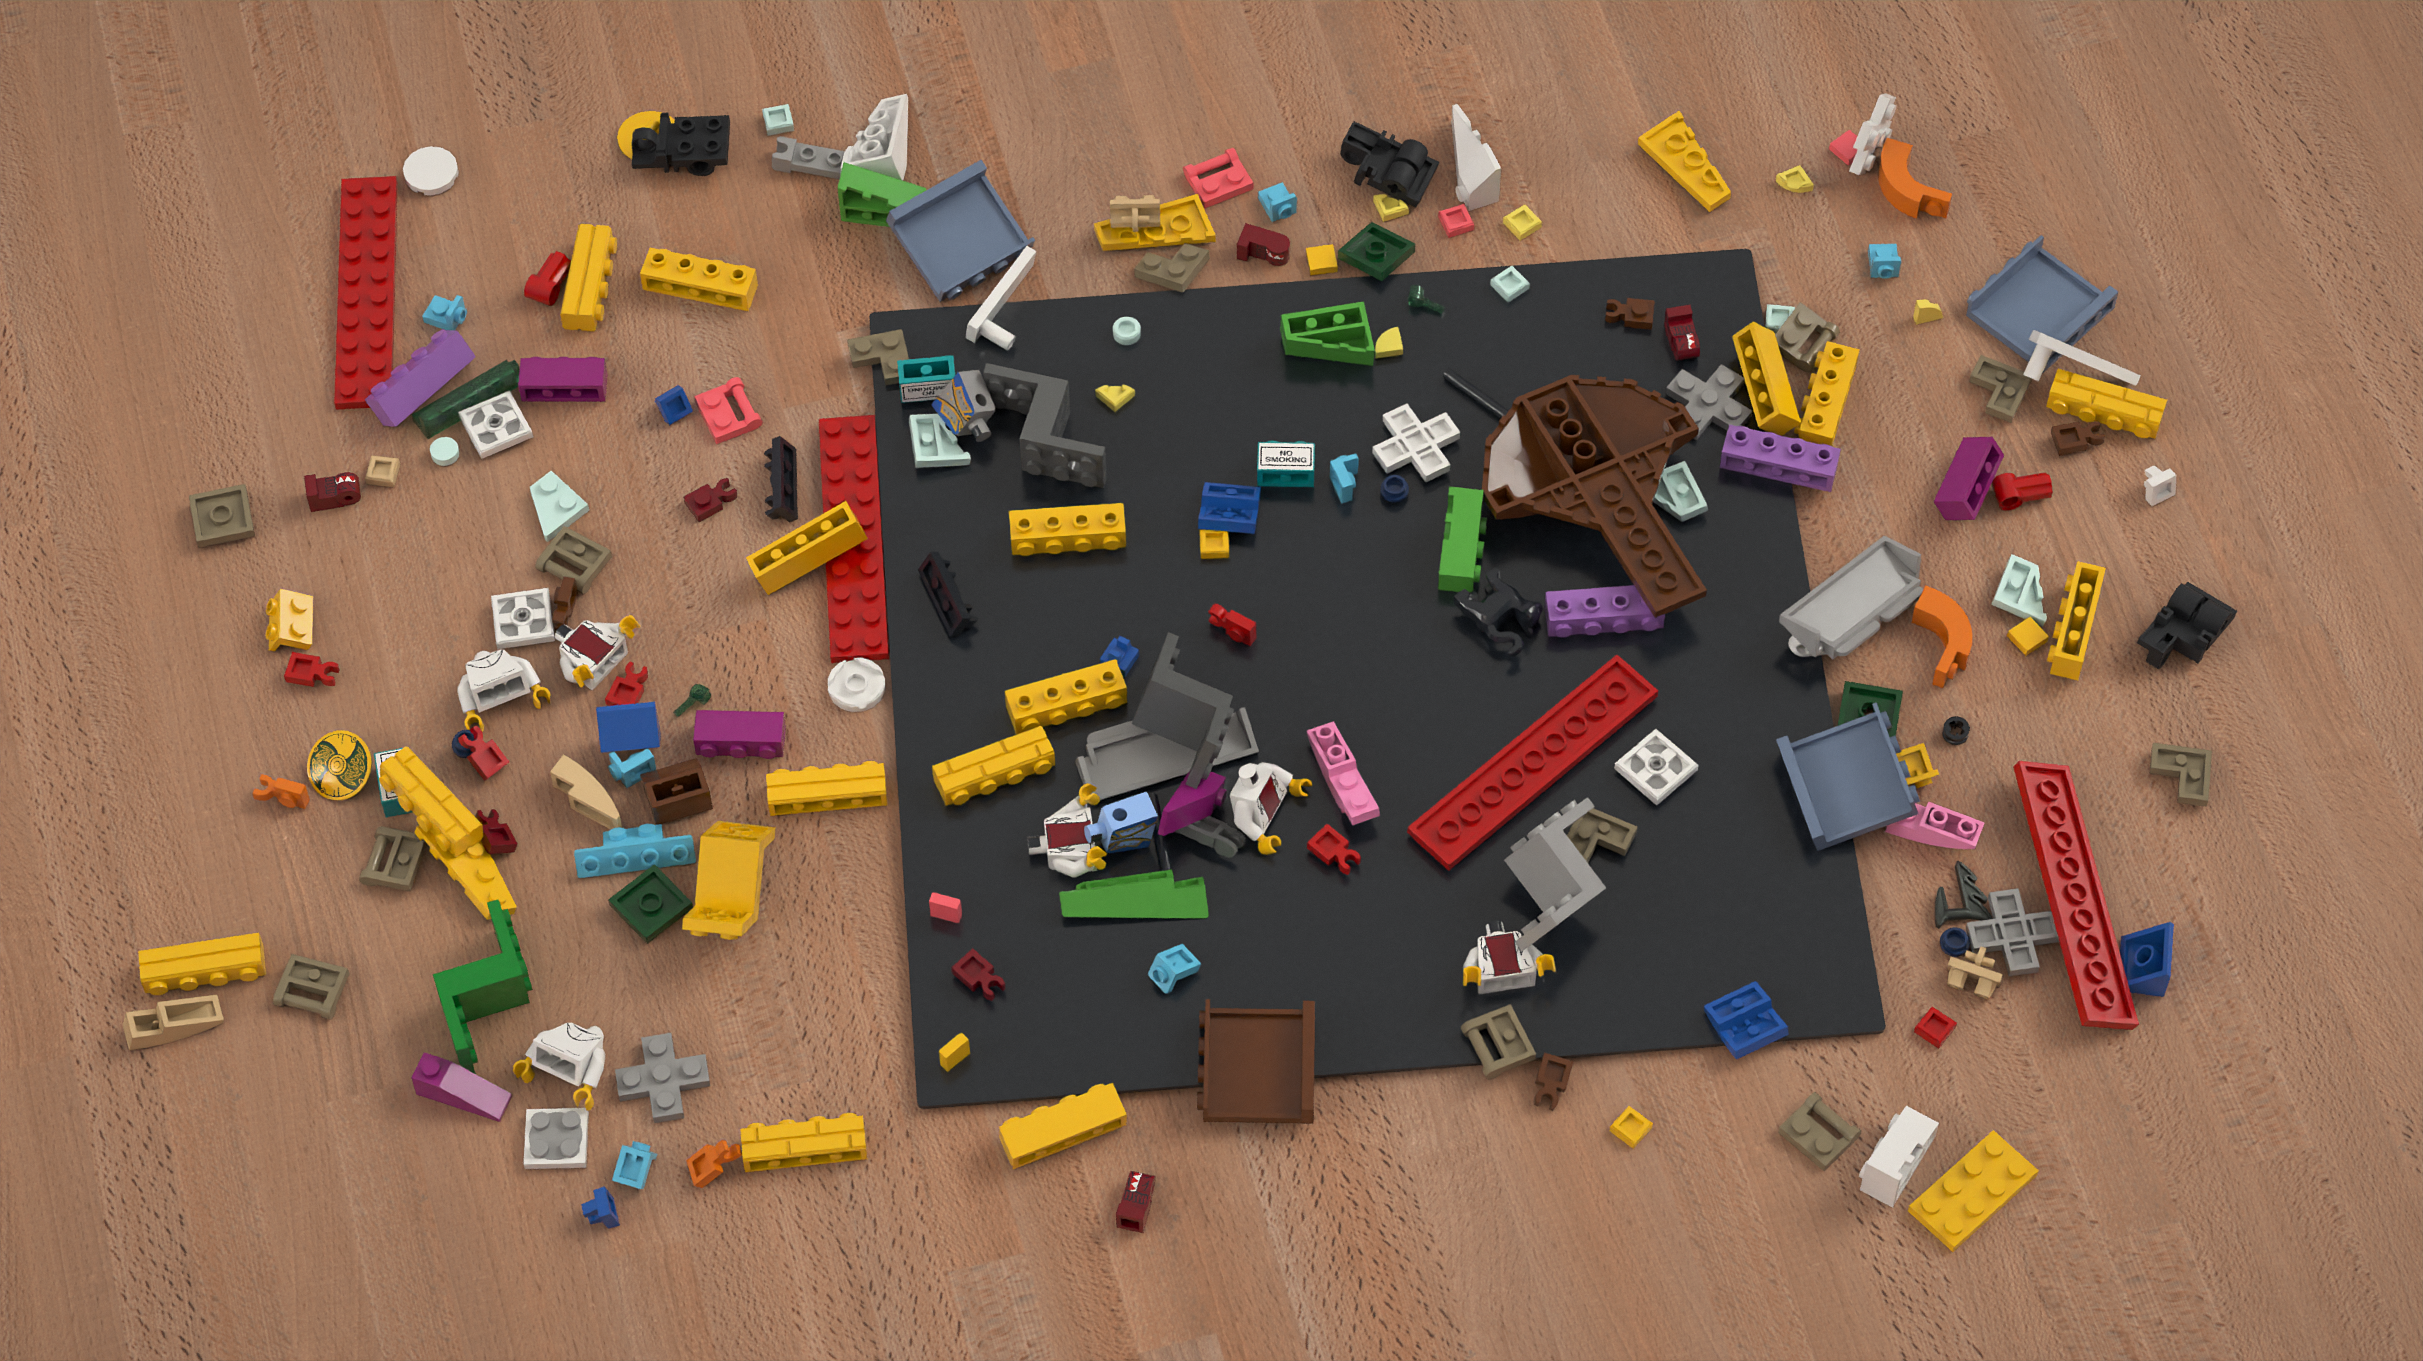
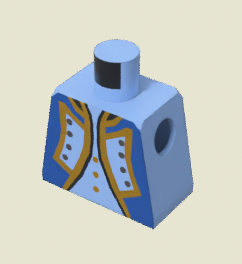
M1144 792L1101 808L1098 823L1084 827L1085 837L1088 843L1101 840L1105 851L1108 853L1146 848L1150 845L1158 815L1148 793Z

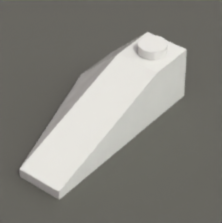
M907 94L881 99L868 118L870 124L865 131L858 132L856 135L858 141L854 146H848L844 152L841 170L843 162L902 181L904 180L907 167Z
M1452 105L1451 124L1457 176L1456 194L1459 201H1464L1468 211L1499 201L1501 167L1487 143L1481 144L1480 133L1477 130L1472 131L1470 120L1459 105Z

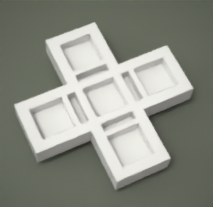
M1887 93L1881 94L1870 120L1863 122L1853 148L1858 150L1850 167V172L1862 175L1866 173V170L1870 171L1876 159V156L1873 155L1875 148L1882 147L1886 138H1890L1892 134V129L1889 127L1892 122L1890 120L1896 110V105H1894L1896 97Z
M1408 404L1383 414V422L1393 437L1373 446L1372 453L1386 473L1412 462L1424 481L1428 482L1450 471V463L1439 448L1460 439V431L1446 412L1424 423L1419 421Z

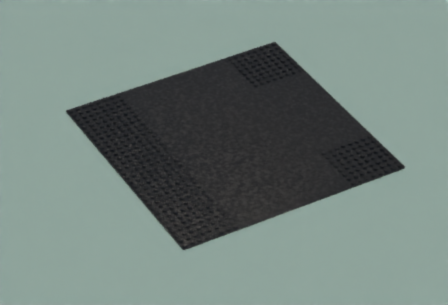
M1734 249L1514 265L1513 267L1530 283L1527 291L1509 303L1490 285V281L1510 266L1390 274L1382 281L1373 276L1186 289L1184 292L1171 290L1006 302L991 322L1016 336L1012 347L1008 351L980 335L975 343L965 338L967 325L982 304L882 311L870 314V335L902 329L909 359L953 355L955 375L958 372L979 370L984 379L983 372L986 363L1068 380L1070 415L1062 438L1103 446L1106 453L1107 479L1104 488L1097 486L1088 487L1078 482L1060 481L1054 477L1041 474L1033 475L1027 471H1022L1019 438L1027 415L1015 410L995 408V412L986 422L991 431L990 437L986 440L977 442L973 434L955 435L958 439L957 444L964 453L968 452L970 454V465L916 468L909 417L910 415L938 414L931 405L935 400L901 403L899 383L886 385L881 363L872 365L916 1093L919 1108L931 1109L1058 1099L1069 1095L1079 1096L1087 1093L1095 1085H1108L1110 1083H1113L1117 1094L1204 1087V1083H1198V1065H1204V1056L1198 1055L1199 1037L1205 1038V1029H1199V1010H1205L1206 999H1210V1008L1303 1009V1001H1315L1314 1078L1483 1065L1469 1037L1464 1036L1461 1026L1471 1019L1510 1004L1536 1052V1060L1533 1061H1540L1544 1052L1565 1059L1725 1046L1706 1015L1704 1005L1754 981L1771 998L1772 1008L1788 1026L1789 1035L1774 1042L1869 1035L1884 1032L1886 1025L1854 840L1852 838L1817 851L1776 739L1788 736L1790 743L1834 727L1822 655L1817 657H1800L1795 655L1788 644L1792 634L1779 622L1780 614L1810 592L1792 483L1720 468L1727 430L1714 422L1707 427L1697 440H1690L1669 456L1665 469L1685 461L1708 506V511L1682 522L1653 502L1652 505L1707 589L1706 597L1666 613L1663 628H1657L1653 631L1630 630L1624 633L1603 632L1596 635L1576 634L1568 637L1548 636L1544 609L1546 592L1631 586L1634 584L1599 530L1542 514L1496 520L1484 499L1482 517L1487 518L1486 533L1479 536V541H1484L1482 559L1477 558L1476 565H1481L1480 582H1474L1473 590L1479 595L1478 600L1480 602L1487 597L1485 586L1489 583L1485 574L1494 567L1498 568L1500 579L1504 583L1517 589L1524 599L1542 604L1543 611L1540 614L1539 621L1532 628L1533 636L1530 638L1525 633L1515 617L1512 616L1497 629L1498 632H1513L1518 634L1524 641L1522 652L1515 657H1510L1507 652L1512 648V643H1497L1490 639L1486 633L1478 629L1473 619L1465 616L1454 604V596L1459 592L1438 590L1449 486L1482 490L1486 438L1494 432L1501 419L1443 378L1445 371L1449 368L1508 410L1511 409L1516 397L1569 375H1579L1581 379L1595 380L1599 376L1606 377V380L1623 382L1624 378L1633 379L1638 382V386L1650 392L1655 390L1661 393L1662 398L1676 404L1678 401L1666 394V387L1682 369L1705 383L1721 364L1744 377L1732 336L1752 322L1765 327L1751 250ZM1627 298L1654 300L1652 330L1624 327L1625 320H1619L1615 323L1606 322V312H1615L1614 310L1606 309L1607 300L1615 299L1621 304H1626ZM1364 301L1374 349L1378 338L1385 331L1394 327H1399L1403 345V355L1375 358L1374 355L1373 366L1286 355L1280 332L1281 315ZM1691 305L1692 320L1699 339L1700 356L1676 361L1664 327L1666 308ZM1132 317L1140 323L1141 336L1136 343L1122 345L1114 339L1113 325L1119 318ZM1744 379V385L1732 399L1752 410V417L1744 425L1745 427L1766 432L1758 427ZM1104 385H1108V387L1127 385L1135 390V396L1114 412L1095 396V390ZM1408 404L1419 421L1424 423L1446 412L1460 431V439L1439 448L1450 463V471L1428 482L1424 481L1412 462L1386 473L1372 453L1373 446L1393 437L1383 422V414ZM1277 441L1295 443L1297 441H1304L1306 443H1315L1314 487L1257 486L1258 442ZM1357 454L1359 464L1358 473L1353 475L1356 488H1353L1352 501L1341 504L1329 477L1330 461L1342 455ZM1399 475L1408 483L1409 493L1403 501L1389 502L1382 497L1380 487L1388 476ZM1205 482L1261 487L1255 534L1228 532L1229 558L1201 559L1198 518ZM1123 503L1126 547L1115 550L1094 549L1086 552L1065 551L1058 554L1012 555L1009 511ZM930 552H939L942 560L950 561L951 564L947 570L948 572L956 573L953 580L959 589L961 599L964 604L972 606V610L969 613L970 617L978 618L976 624L972 628H964L959 637L949 636L918 572L919 567ZM1214 603L1221 605L1229 613L1231 610H1234L1256 622V639L1251 646L1243 642L1234 641L1226 634L1225 628L1217 627L1209 622V618L1212 615L1208 611ZM1168 632L1179 636L1175 648L1180 649L1173 671L1232 695L1230 707L1234 709L1233 713L1237 712L1240 708L1245 707L1259 752L1213 766L1211 772L1226 777L1224 789L1227 790V796L1221 807L1217 805L1211 817L1227 823L1228 826L1243 833L1246 842L1241 848H1237L1238 851L1232 858L1217 854L1214 847L1211 848L1183 834L1171 832L1166 835L1174 882L1203 877L1209 913L1207 918L1064 917L1059 893L1062 891L1076 890V885L1082 882L1161 871L1154 835H1152L1149 847L1114 853L1106 852V856L1101 857L1106 862L1104 869L1089 871L1075 878L1050 869L1047 853L1029 855L1028 837L1045 835L1044 820L1079 796V790L1084 784L1075 760L1081 756L1084 758L1088 757L1085 749L1088 735L1099 730L1133 721L1149 674ZM1119 636L1130 640L1131 645L1139 649L1138 659L1126 677L1123 676L1127 687V703L1114 709L1107 708L1096 711L1086 717L1079 716L1068 719L1059 725L1051 724L1043 727L1055 753V766H1052L1048 772L1040 775L1036 773L1028 775L1021 782L1014 785L1009 783L1001 785L994 792L987 795L981 793L974 795L961 805L953 803L945 806L940 791L933 779V765L1017 735L1005 704L1006 690L1100 664V658L1113 638L1118 639ZM1614 656H1620L1658 690V697L1449 871L1407 833L1408 826ZM1334 721L1356 760L1358 772L1379 807L1380 816L1355 825L1351 824L1346 813L1341 812L1328 787L1309 742L1307 730ZM1655 729L1698 764V770L1658 805L1654 804L1614 769L1615 763ZM1262 762L1275 764L1291 773L1293 779H1309L1312 782L1311 787L1301 786L1302 791L1308 794V796L1295 797L1290 793L1289 786L1286 787L1287 792L1264 833L1266 837L1276 835L1281 840V846L1272 847L1276 851L1273 854L1265 855L1260 853L1258 841L1250 839L1242 830L1237 828L1234 822L1230 794L1240 777L1239 769L1249 763L1256 765ZM1186 775L1100 800L1096 805L1087 803V808L1090 807L1092 824L1098 823L1101 808L1144 792H1147L1148 795L1152 793L1158 795L1162 814L1163 809ZM1587 797L1595 806L1594 809L1637 826V833L1625 856L1597 845L1588 862L1606 889L1532 944L1543 955L1549 954L1554 957L1556 972L1544 970V975L1539 976L1536 969L1535 986L1485 994L1478 993L1476 982H1468L1467 986H1463L1464 963L1470 950L1477 947L1478 938L1487 936L1486 925L1488 923L1501 921L1503 922L1505 933L1518 931L1521 933V936L1524 935L1521 929L1534 919L1540 923L1537 917L1543 911L1504 861L1513 853L1510 848L1523 837L1529 841L1527 835L1541 823L1543 824L1556 812H1559L1562 816L1563 814L1560 810L1573 800L1579 804ZM1326 824L1330 825L1349 841L1347 850H1355L1361 856V863L1359 865L1352 860L1345 862L1350 866V873L1348 875L1340 871L1336 861L1328 866L1307 849V842ZM1571 826L1564 830V833L1566 835L1568 834ZM1101 840L1096 841L1095 846H1098L1103 851H1105L1101 843ZM932 893L961 900L962 916L959 923L930 916L929 900ZM1183 944L1199 960L1201 966L1198 972L1177 980L1172 991L1165 994L1148 976V972L1158 953ZM972 948L994 966V973L992 975L1000 976L1005 982L1006 989L1004 991L998 986L989 988L994 993L993 1001L984 997L983 989L980 986L972 991L952 974L951 967ZM1487 1028L1480 1030L1479 1032L1494 1061L1501 1059ZM959 1033H963L969 1039L970 1054L947 1072L940 1065L939 1050Z

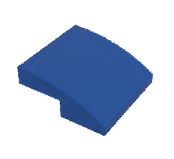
M1205 482L1198 518V529L1255 534L1261 487Z
M1756 981L1704 1005V1011L1711 1024L1736 1060L1789 1035L1788 1026L1772 1008L1771 998Z

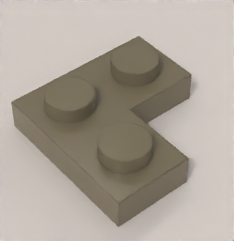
M1184 243L1172 260L1147 252L1134 269L1135 277L1184 292L1210 259L1209 250Z
M902 329L847 339L853 368L881 363L885 384L899 383L897 361L909 359Z
M1981 355L1970 376L1969 382L1994 391L1986 406V414L2012 423L2032 382V378L2023 375L2024 371Z
M2153 743L2149 773L2179 777L2177 803L2207 807L2212 750Z
M1593 808L1573 823L1567 837L1588 863L1597 845L1625 856L1637 833V826Z

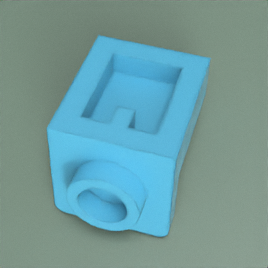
M1283 182L1258 192V199L1272 222L1286 219L1292 214L1297 213V197L1294 193L1289 194Z
M1869 244L1868 256L1871 278L1880 277L1887 279L1898 277L1901 257L1898 256L1897 244Z
M435 295L422 317L424 323L445 330H456L457 326L464 322L467 309L465 308L462 296L457 295L454 301H450Z
M1357 454L1342 455L1330 461L1329 477L1341 504L1352 501L1353 488H1356L1353 475L1358 473L1359 464Z
M648 748L642 752L630 755L624 762L620 760L615 751L609 753L611 765L608 766L612 777L616 781L621 780L626 788L641 781L640 774L656 770L654 756Z
M1183 944L1158 953L1148 972V976L1167 994L1172 991L1177 980L1198 972L1201 963Z
M633 1141L632 1146L622 1145L612 1181L644 1189L651 1162L656 1160L657 1153L650 1152V1145Z

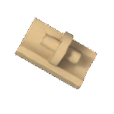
M1144 195L1140 199L1116 196L1114 200H1110L1111 228L1133 227V232H1138V227L1160 226V199H1155L1154 195Z
M1981 946L1978 954L1970 951L1965 953L1964 959L1975 962L1974 964L1950 957L1947 986L1963 991L1966 979L1970 977L1978 980L1974 995L1989 1000L1996 987H2000L2003 974L1981 967V965L1993 968L1995 963L1994 959L1985 957L1987 948Z

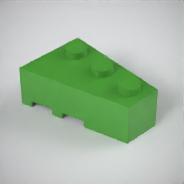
M843 162L837 188L841 221L890 227L886 222L889 211L927 189Z
M1364 301L1281 315L1280 332L1286 355L1373 366L1375 349Z
M1449 486L1438 590L1460 592L1466 589L1471 593L1474 582H1480L1481 565H1476L1477 558L1482 559L1484 541H1479L1480 534L1485 535L1487 518L1482 517L1483 490Z

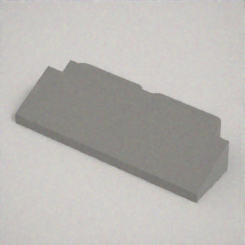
M1883 536L1780 614L1779 622L1814 657H1817L1823 651L1832 659H1835L1837 656H1847L1878 632L1882 621H1892L1918 601L1923 591V588L1920 587L1921 580L1918 579L1921 554Z
M1245 707L1232 714L1228 730L1222 741V748L1217 759H1214L1213 766L1259 752ZM1132 721L1090 733L1085 745L1088 757H1078L1075 760V764L1083 784L1089 783L1095 786L1097 789L1092 793L1100 796V800H1104L1188 774L1197 751L1132 724Z

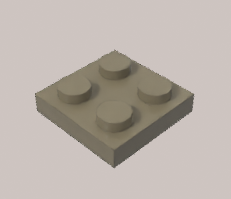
M245 484L189 495L198 548L255 536Z

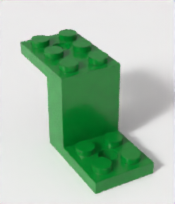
M499 899L488 902L487 905L501 953L432 974L460 1066L474 1074L476 1073L473 1064L478 1063V1058L467 1022L530 1003L527 992L533 990L508 908L502 910Z

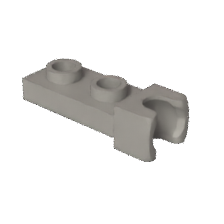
M779 136L777 137V152L772 154L773 170L786 173L797 171L840 179L841 164L845 151L797 143L796 139Z

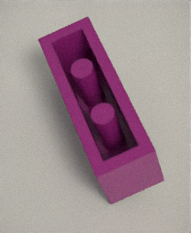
M521 358L518 382L521 401L606 402L608 373L605 358Z
M1992 436L1963 437L1934 500V504L1945 520H1975L2004 457L2003 452Z
M696 710L693 737L696 755L709 758L715 756H732L734 758L755 756L765 759L783 757L786 733L784 712Z

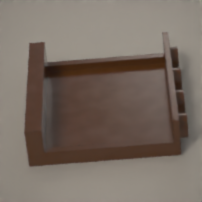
M1206 999L1205 1010H1199V1029H1205V1038L1199 1037L1198 1055L1204 1056V1065H1198V1083H1204L1203 1092H1197V1110H1203V1122L1313 1124L1315 1001H1303V1009L1210 1008V999Z

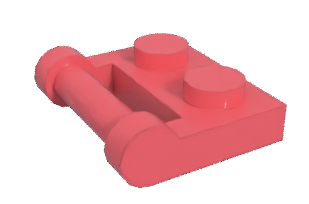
M1233 147L1225 150V154L1194 166L1189 164L1183 167L1184 175L1195 194H1198L1204 209L1254 189V183L1240 162L1238 154ZM1226 164L1230 165L1228 169L1203 179L1198 178V175Z
M739 377L730 379L725 385L694 396L695 403L716 444L753 431L762 425V420L759 414L754 412L743 390L744 384ZM733 395L745 417L744 420L739 422L727 400L728 397Z

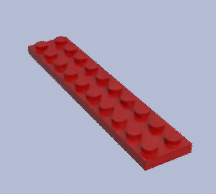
M396 176L341 179L334 397L336 410L370 408L365 399L372 394L370 392L371 389L378 383L387 381L392 376L398 191Z
M875 415L819 419L823 514L846 501L868 538L826 562L831 663H840L844 660L848 662L854 660V658H864L871 661L889 659Z
M1614 656L1408 826L1407 833L1449 871L1658 697V690L1620 656Z
M2018 761L2013 768L2081 1025L2086 1027L2133 1030L2139 1025L2070 768L2068 765Z

